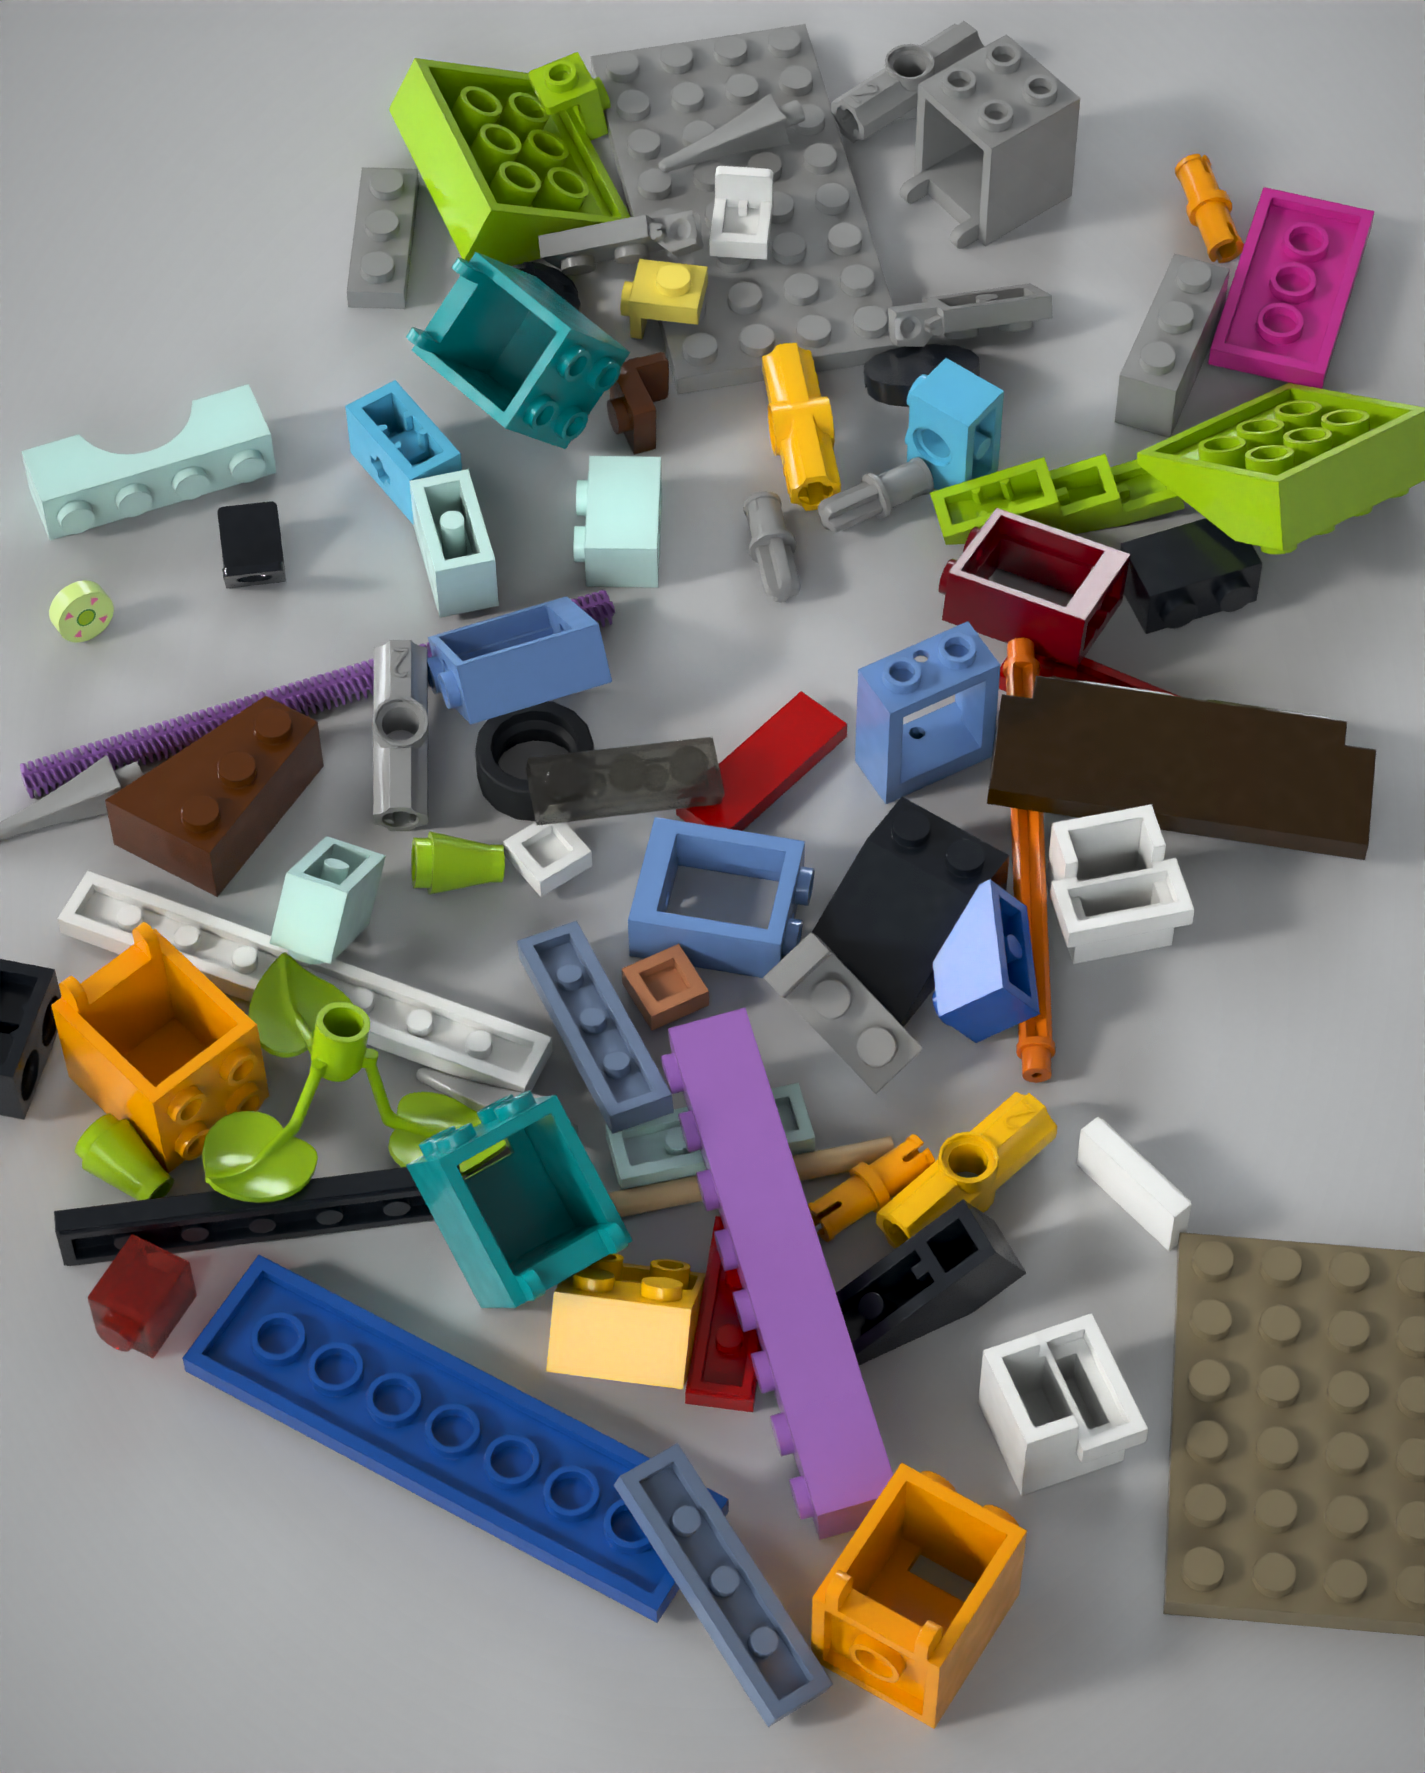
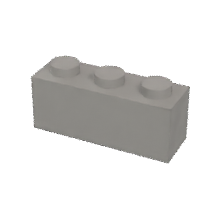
M1174 253L1120 373L1115 413L1116 423L1168 438L1171 437L1214 339L1226 301L1229 268Z

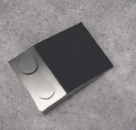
M901 797L866 839L812 933L817 935L837 955L836 957L904 1027L935 989L933 961L979 884L991 879L1005 891L1007 890L1010 855L910 800Z

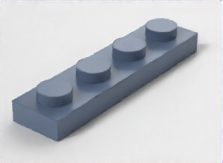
M574 921L518 940L519 959L611 1133L614 1134L674 1113L672 1094L578 922Z
M679 1444L671 1446L619 1476L614 1487L766 1725L770 1727L825 1693L833 1685L832 1681Z

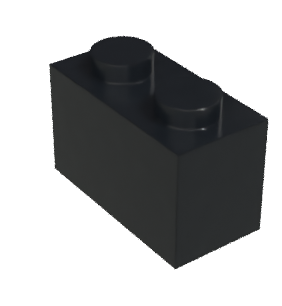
M1207 518L1121 543L1120 551L1131 554L1124 596L1145 634L1165 628H1180L1192 620L1222 611L1233 612L1243 608L1248 603L1257 601L1262 561L1252 544L1233 540Z

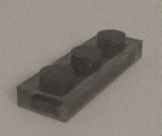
M713 737L528 758L525 768L537 826L721 804L725 794Z

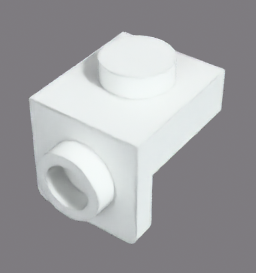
M718 166L716 168L715 202L709 239L710 256L767 260L773 214V171L771 169Z

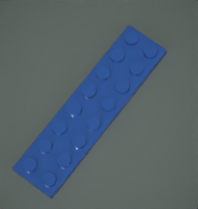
M261 1255L256 1257L182 1358L185 1371L656 1623L659 1622L679 1590L678 1585L614 1487L619 1476L649 1460V1457ZM707 1488L726 1517L729 1512V1499Z

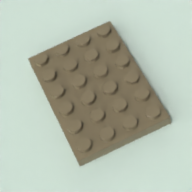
M1179 1233L1176 1268L1163 1614L1425 1636V1252Z

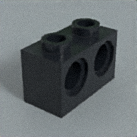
M0 959V1115L24 1120L58 1033L51 1005L61 998L55 969Z

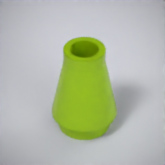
M431 831L428 833V838H413L411 849V880L413 888H427L428 894L431 895L489 882H503L505 869L503 845L485 844Z
M111 1113L101 1116L86 1129L75 1146V1153L83 1160V1170L138 1201L163 1198L174 1184V1178L162 1168L128 1119L118 1120Z

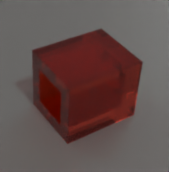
M132 1234L87 1298L96 1332L104 1342L117 1350L128 1352L132 1348L154 1359L197 1294L189 1261Z

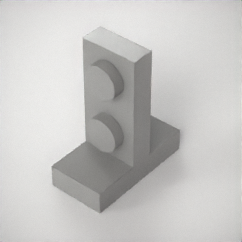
M810 932L763 978L798 1011L870 1089L877 1094L924 1048L836 957L837 955L817 935Z

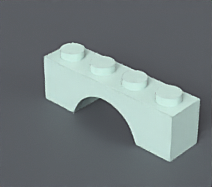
M249 384L193 400L191 414L184 429L167 444L148 452L137 454L111 453L91 445L79 434L21 451L29 489L50 541L71 534H79L88 529L127 517L139 516L147 511L184 500H192L207 493L241 483L252 482L258 478L276 473L271 433Z

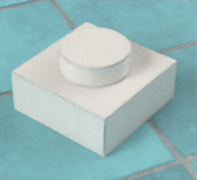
M555 810L503 841L504 856L540 897L592 867V851Z

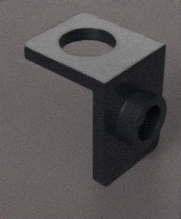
M269 501L220 507L217 515L224 566L222 572L226 589L286 582L277 504Z

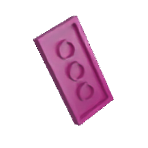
M1263 187L1210 348L1208 364L1322 389L1370 235L1375 211Z

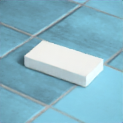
M1097 1117L1083 1127L1080 1133L1076 1165L1168 1251L1172 1250L1178 1245L1179 1233H1187L1191 1201L1105 1120Z

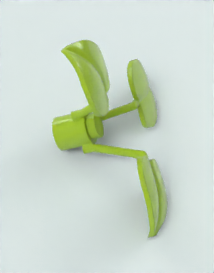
M284 952L271 964L258 982L250 1002L248 1016L257 1024L261 1048L271 1055L290 1058L308 1050L312 1061L309 1076L293 1116L284 1129L274 1117L258 1111L233 1112L222 1117L210 1128L205 1137L202 1151L205 1182L209 1183L215 1191L230 1198L255 1203L282 1200L302 1190L315 1173L318 1155L313 1146L294 1136L302 1127L322 1077L333 1082H343L358 1073L361 1068H365L383 1124L395 1129L389 1138L388 1149L394 1161L401 1167H406V1164L423 1156L418 1145L431 1136L452 1126H455L457 1129L472 1123L473 1127L481 1124V1121L475 1110L458 1100L443 1094L423 1091L408 1093L403 1096L398 1103L397 1114H395L390 1107L377 1067L379 1053L375 1049L366 1048L370 1030V1019L367 1013L354 1005L333 984L307 971ZM505 1140L460 1163L461 1176L463 1177L504 1151L507 1146Z

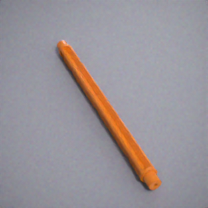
M1015 638L1007 644V660L1003 664V673L1006 677V695L1032 698L1036 675L1039 676L1040 664L1035 658L1034 642L1028 638ZM1011 808L1013 893L1017 900L1027 906L1040 1009L1039 1015L1018 1024L1019 1041L1016 1045V1053L1022 1059L1023 1079L1038 1083L1051 1078V1058L1056 1053L1055 1042L1052 1037L1044 813Z

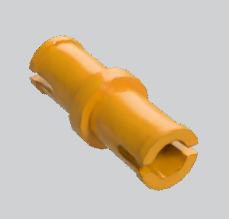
M1192 154L1183 158L1176 165L1175 174L1188 200L1186 213L1192 225L1199 228L1210 260L1212 262L1218 260V263L1229 262L1237 258L1242 253L1244 243L1238 235L1230 215L1232 211L1230 197L1226 191L1219 188L1211 168V162L1206 155H1203L1201 158L1200 154Z
M910 1135L906 1138V1141L870 1165L864 1162L859 1163L849 1171V1179L813 1203H808L814 1226L816 1227L821 1224L823 1227L817 1232L820 1238L829 1242L835 1238V1235L871 1211L877 1213L891 1201L893 1196L901 1192L935 1162V1159L929 1148L921 1153L918 1148L923 1146L924 1142L917 1135Z

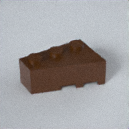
M264 696L107 798L105 804L114 845L218 897L324 767L318 721L272 698Z

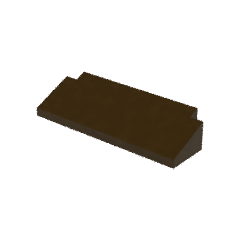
M1036 675L1032 698L1005 694L1001 696L992 749L987 804L1078 818L1152 804L1160 830L1365 860L1369 845L1376 749L1345 745L1347 721L1334 720L1326 716L1218 700H1199L1158 691L1056 676L1043 677Z

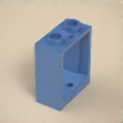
M567 596L428 637L432 657H429L427 660L430 687L434 694L442 693L447 708H455L470 725L612 682L599 623Z
M968 621L858 669L855 762L885 804L992 757L996 728L1000 663ZM917 656H925L928 660L925 662H918L914 658ZM955 695V702L903 725V717Z
M655 817L628 918L629 956L645 959L680 944L694 967L763 978L801 942L803 920L795 919L798 905L809 906L815 875L814 868L804 867L805 841ZM678 866L778 881L779 884L768 929L667 913Z

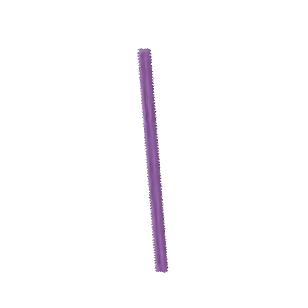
M600 590L599 593L593 592L592 595L586 594L584 595L585 597L580 596L577 599H571L596 622L600 620L603 627H605V618L612 625V616H614L615 608L605 590ZM429 642L420 644L419 646L427 647L428 658L432 657ZM373 658L369 659L368 662L362 661L361 665L355 663L354 667L349 665L346 668H340L339 671L335 669L332 671V674L326 672L324 673L325 677L323 674H319L317 678L315 676L310 677V681L305 678L302 680L303 684L298 680L295 684L289 683L288 687L286 685L280 686L281 690L275 687L273 691L270 689L266 690V694L262 691L258 695L252 694L251 698L245 696L244 701L238 698L236 702L233 700L229 701V705L226 702L222 703V708L220 705H215L214 709L208 707L207 712L201 709L199 713L196 711L192 712V717L188 713L184 715L185 720L182 716H178L177 721L175 718H171L170 724L165 720L162 721V725L159 722L155 723V728L153 725H148V731L145 727H141L140 733L137 729L132 730L133 736L128 731L125 732V737L123 734H118V740L115 736H111L110 741L104 738L102 739L103 745L98 740L95 741V746L92 742L88 743V749L85 745H81L80 750L74 747L72 748L73 754L69 749L65 750V755L63 752H58V758L55 754H51V762L47 756L42 757L43 763L39 758L35 759V764L33 761H28V768L25 763H21L20 770L24 786L31 799L35 798L34 790H36L39 797L42 796V787L45 793L49 794V785L53 791L56 790V783L59 786L64 785V781L67 783L105 755L108 756L113 770H117L116 765L121 768L124 767V763L126 765L131 764L132 760L133 762L137 761L139 764V758L143 765H147L146 756L153 763L154 754H156L158 761L162 760V751L165 757L169 758V749L174 756L177 754L176 747H178L179 751L183 750V745L187 747L264 696L272 698L300 713L303 709L306 716H309V707H311L314 714L317 713L316 705L323 712V703H326L328 709H331L330 701L332 700L335 707H339L338 698L341 699L343 705H346L345 696L348 697L350 703H353L352 694H355L359 701L360 692H362L366 699L368 698V689L373 696Z

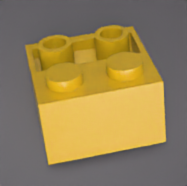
M616 1253L607 1255L558 1283L553 1295L546 1372L675 1389L684 1388L689 1374L706 1273L690 1271L691 1266L688 1263L672 1259L653 1260L650 1262V1266L623 1263L624 1257Z

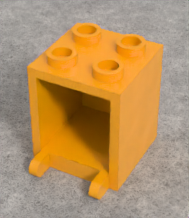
M142 922L132 930L134 944L82 983H79L73 976H69L59 983L62 997L51 1006L69 1077L105 1113H111L118 1120L128 1119L162 1168L167 1173H170L185 1160H194L202 1155L205 1137L218 1120L233 1112L258 1111L264 1100L269 1097V1090L257 1024L156 929L153 930L146 922Z
M901 1462L812 1598L811 1650L825 1668L935 1729L1019 1596L1027 1530L1019 1527L1018 1522L1005 1510L994 1505L981 1506L957 1493L954 1486L939 1474L931 1471H922L920 1473ZM920 1554L975 1584L965 1602L909 1572Z

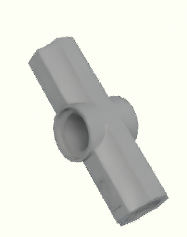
M963 21L958 25H951L921 45L904 44L893 48L887 53L884 69L832 101L831 112L834 114L841 134L855 143L859 139L864 141L898 118L917 119L918 84L985 47L979 38L978 31Z
M389 640L382 646L374 647L373 823L386 827L389 831H412L415 827L428 823L427 647L419 646L412 640ZM396 730H405L414 734L411 738L401 741L394 740L387 735Z

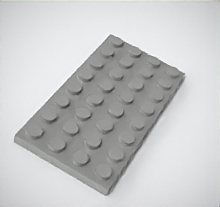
M806 24L591 56L592 77H600L611 103V108L603 112L630 216L646 214L654 218L693 210L700 215L703 249L681 257H676L665 249L650 252L648 259L708 267V285L698 325L658 320L677 394L764 381L762 356L772 352L776 345L797 342L798 346L802 349L810 350L816 372L864 365L875 355L890 349L904 347L896 346L889 338L888 307L894 306L835 117L831 112V104ZM769 93L772 94L778 107L798 100L803 108L805 121L786 128L790 142L789 145L724 156L670 172H662L659 169V163L663 159L709 135L746 111ZM718 166L765 168L773 171V214L767 260L710 256L709 239L715 202V173Z

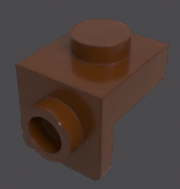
M663 352L625 361L621 366V372L617 381L610 388L607 412L611 426L617 435L624 433L634 455L656 449V408L653 402L664 400L669 395V361Z

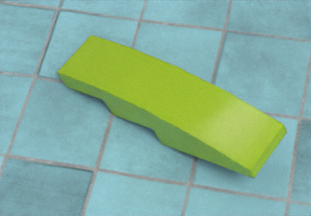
M1105 453L1050 471L1045 457L930 492L946 545L965 544L971 530L975 526L982 528L996 508L1071 534L1126 525L1185 509L1183 500L1139 466L1137 459L1110 467Z

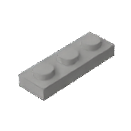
M362 167L347 284L348 307L405 309L419 191L418 169Z

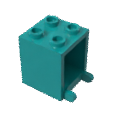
M475 252L470 261L458 257L451 268L460 276L424 331L412 327L406 338L414 344L411 351L505 429L566 450L570 442L577 438L585 429L588 415L602 394L617 381L621 372V366L631 352L536 276L478 252Z
M529 1090L515 1097L513 1094L505 1096L477 1112L481 1124L473 1127L472 1123H468L457 1129L455 1126H452L421 1142L418 1146L423 1156L406 1164L481 1308H516L527 1301H534L546 1294V1290L607 1255L622 1251L628 1247V1243L633 1241L557 1095L534 1099ZM505 1140L511 1152L510 1154L463 1179L457 1168L458 1164Z

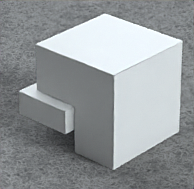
M1152 804L1052 823L1046 884L1073 964L1170 946L1173 941L1174 928L1190 925L1193 922L1194 907L1176 858L1164 860L1166 844Z
M1092 1313L983 1350L978 1404L1021 1496L1124 1460L1125 1449L1146 1442L1148 1427Z

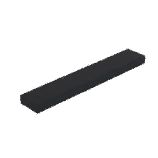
M407 1167L314 1178L294 1195L272 1202H245L230 1198L217 1191L54 1211L55 1233L64 1266L434 1220Z

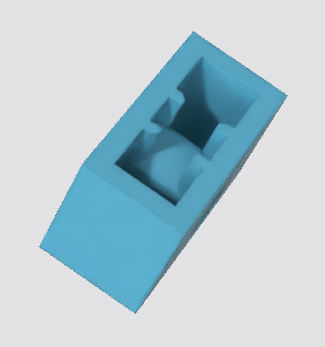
M394 380L345 406L350 451L414 525L409 481L461 471V453L401 385Z

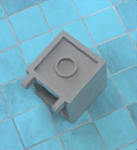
M1007 34L918 84L914 177L902 185L900 196L908 203H914L929 195L955 218L960 225L954 228L949 239L957 248L963 249L977 240L984 246H987L1072 196L1080 97Z

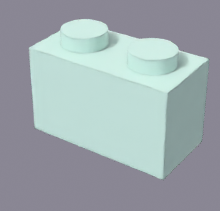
M589 456L588 480H577L576 514L577 516H586V525L574 526L573 542L574 562H585L586 587L658 588L662 510L661 457Z
M469 469L409 481L414 529L439 617L442 618L499 606L495 557Z
M328 836L322 839L286 872L270 944L287 949L288 954L292 958L304 963L322 964L326 962L331 964L369 925L386 855Z

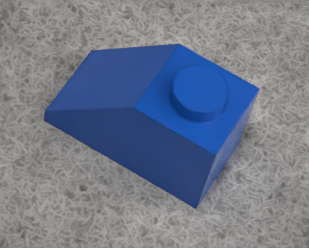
M991 879L979 884L933 961L935 991L932 995V1001L938 1017L944 1024L952 1026L975 1043L1040 1014L1027 906Z

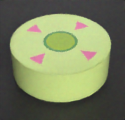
M89 580L77 581L66 586L56 595L50 606L49 617L64 639L70 642H84L93 639L106 629L113 617L114 606L109 596L99 584Z

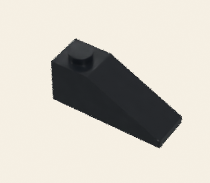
M962 1199L836 1292L858 1365H862L973 1313L1026 1274L1025 1269L993 1219Z

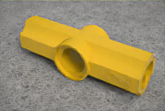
M797 342L776 345L772 352L762 356V373L769 400L768 425L773 454L781 456L790 502L802 506L805 511L818 510V505L822 500L841 492V481L833 450L835 440L831 405L827 396L821 397L818 375L815 371L811 351L802 349L798 346Z
M1015 1092L970 1132L956 1133L947 1138L940 1147L938 1160L877 1212L876 1224L886 1236L888 1244L896 1249L962 1199L983 1213L987 1211L994 1202L996 1190L1056 1138L1057 1125L1048 1114L1046 1106L1030 1093L1023 1095ZM967 1171L973 1172L978 1176L965 1178L956 1173Z

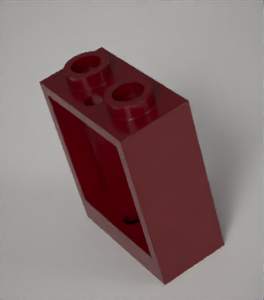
M996 508L982 528L975 526L971 530L962 555L958 560L950 559L942 572L939 582V593L945 595L942 620L957 626L968 621L977 633L1005 643L1015 638H1028L1034 642L1036 654L1077 668L1122 603L1131 554ZM999 568L1073 594L1074 596L1067 606L1064 607L998 584L989 579L996 569Z

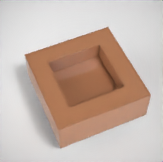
M680 944L622 968V984L651 1031L709 1006V990Z

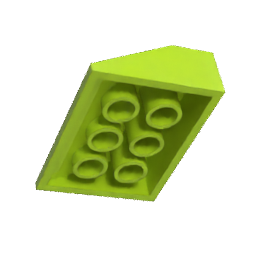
M414 58L389 107V111L462 259L470 261L475 252H478L504 264H509V266H515L524 262L541 259L538 239L540 235L631 217L573 108H568L554 115L546 114L530 84L528 73Z
M1287 383L1137 452V462L1139 466L1233 540L1260 546L1261 551L1267 554H1286L1296 550L1297 544L1315 535L1330 533L1335 530V525L1353 516L1366 515L1373 510V506L1389 498L1404 496L1409 493V488L1425 481V407Z

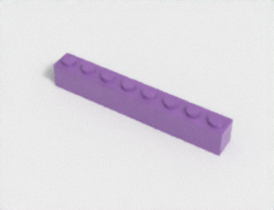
M746 1008L668 1028L671 1053L661 1056L665 1078L671 1094L683 1092L688 1111L679 1113L678 1117L688 1152L700 1150L706 1170L696 1172V1177L706 1211L718 1209L724 1229L714 1232L724 1271L737 1269L743 1289L732 1292L742 1331L746 1332L755 1329L762 1351L751 1353L752 1363L761 1393L774 1391L780 1413L770 1416L781 1457L793 1453L800 1476L789 1479L800 1520L813 1517L819 1540L856 1530L890 1481L893 1472Z

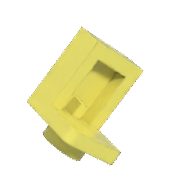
M639 259L634 281H625L621 294L620 311L622 316H629L631 338L643 339L648 319L698 325L708 285V267Z

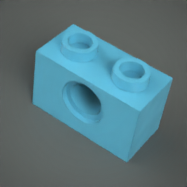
M947 358L929 375L922 374L913 383L907 396V405L909 406V425L905 436V444L908 445L907 462L915 457L921 458L931 471L934 489L940 490L994 473L998 470L1004 390Z

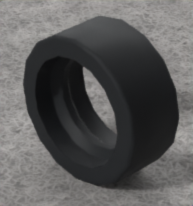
M548 701L488 719L478 732L475 748L477 778L483 796L497 811L517 820L538 821L554 810L561 817L579 806L592 789L595 773L594 743L588 725L574 710L556 702ZM530 741L554 743L565 748L572 756V762L565 770L554 777L537 781L518 779L505 773L498 764L504 752L517 744Z

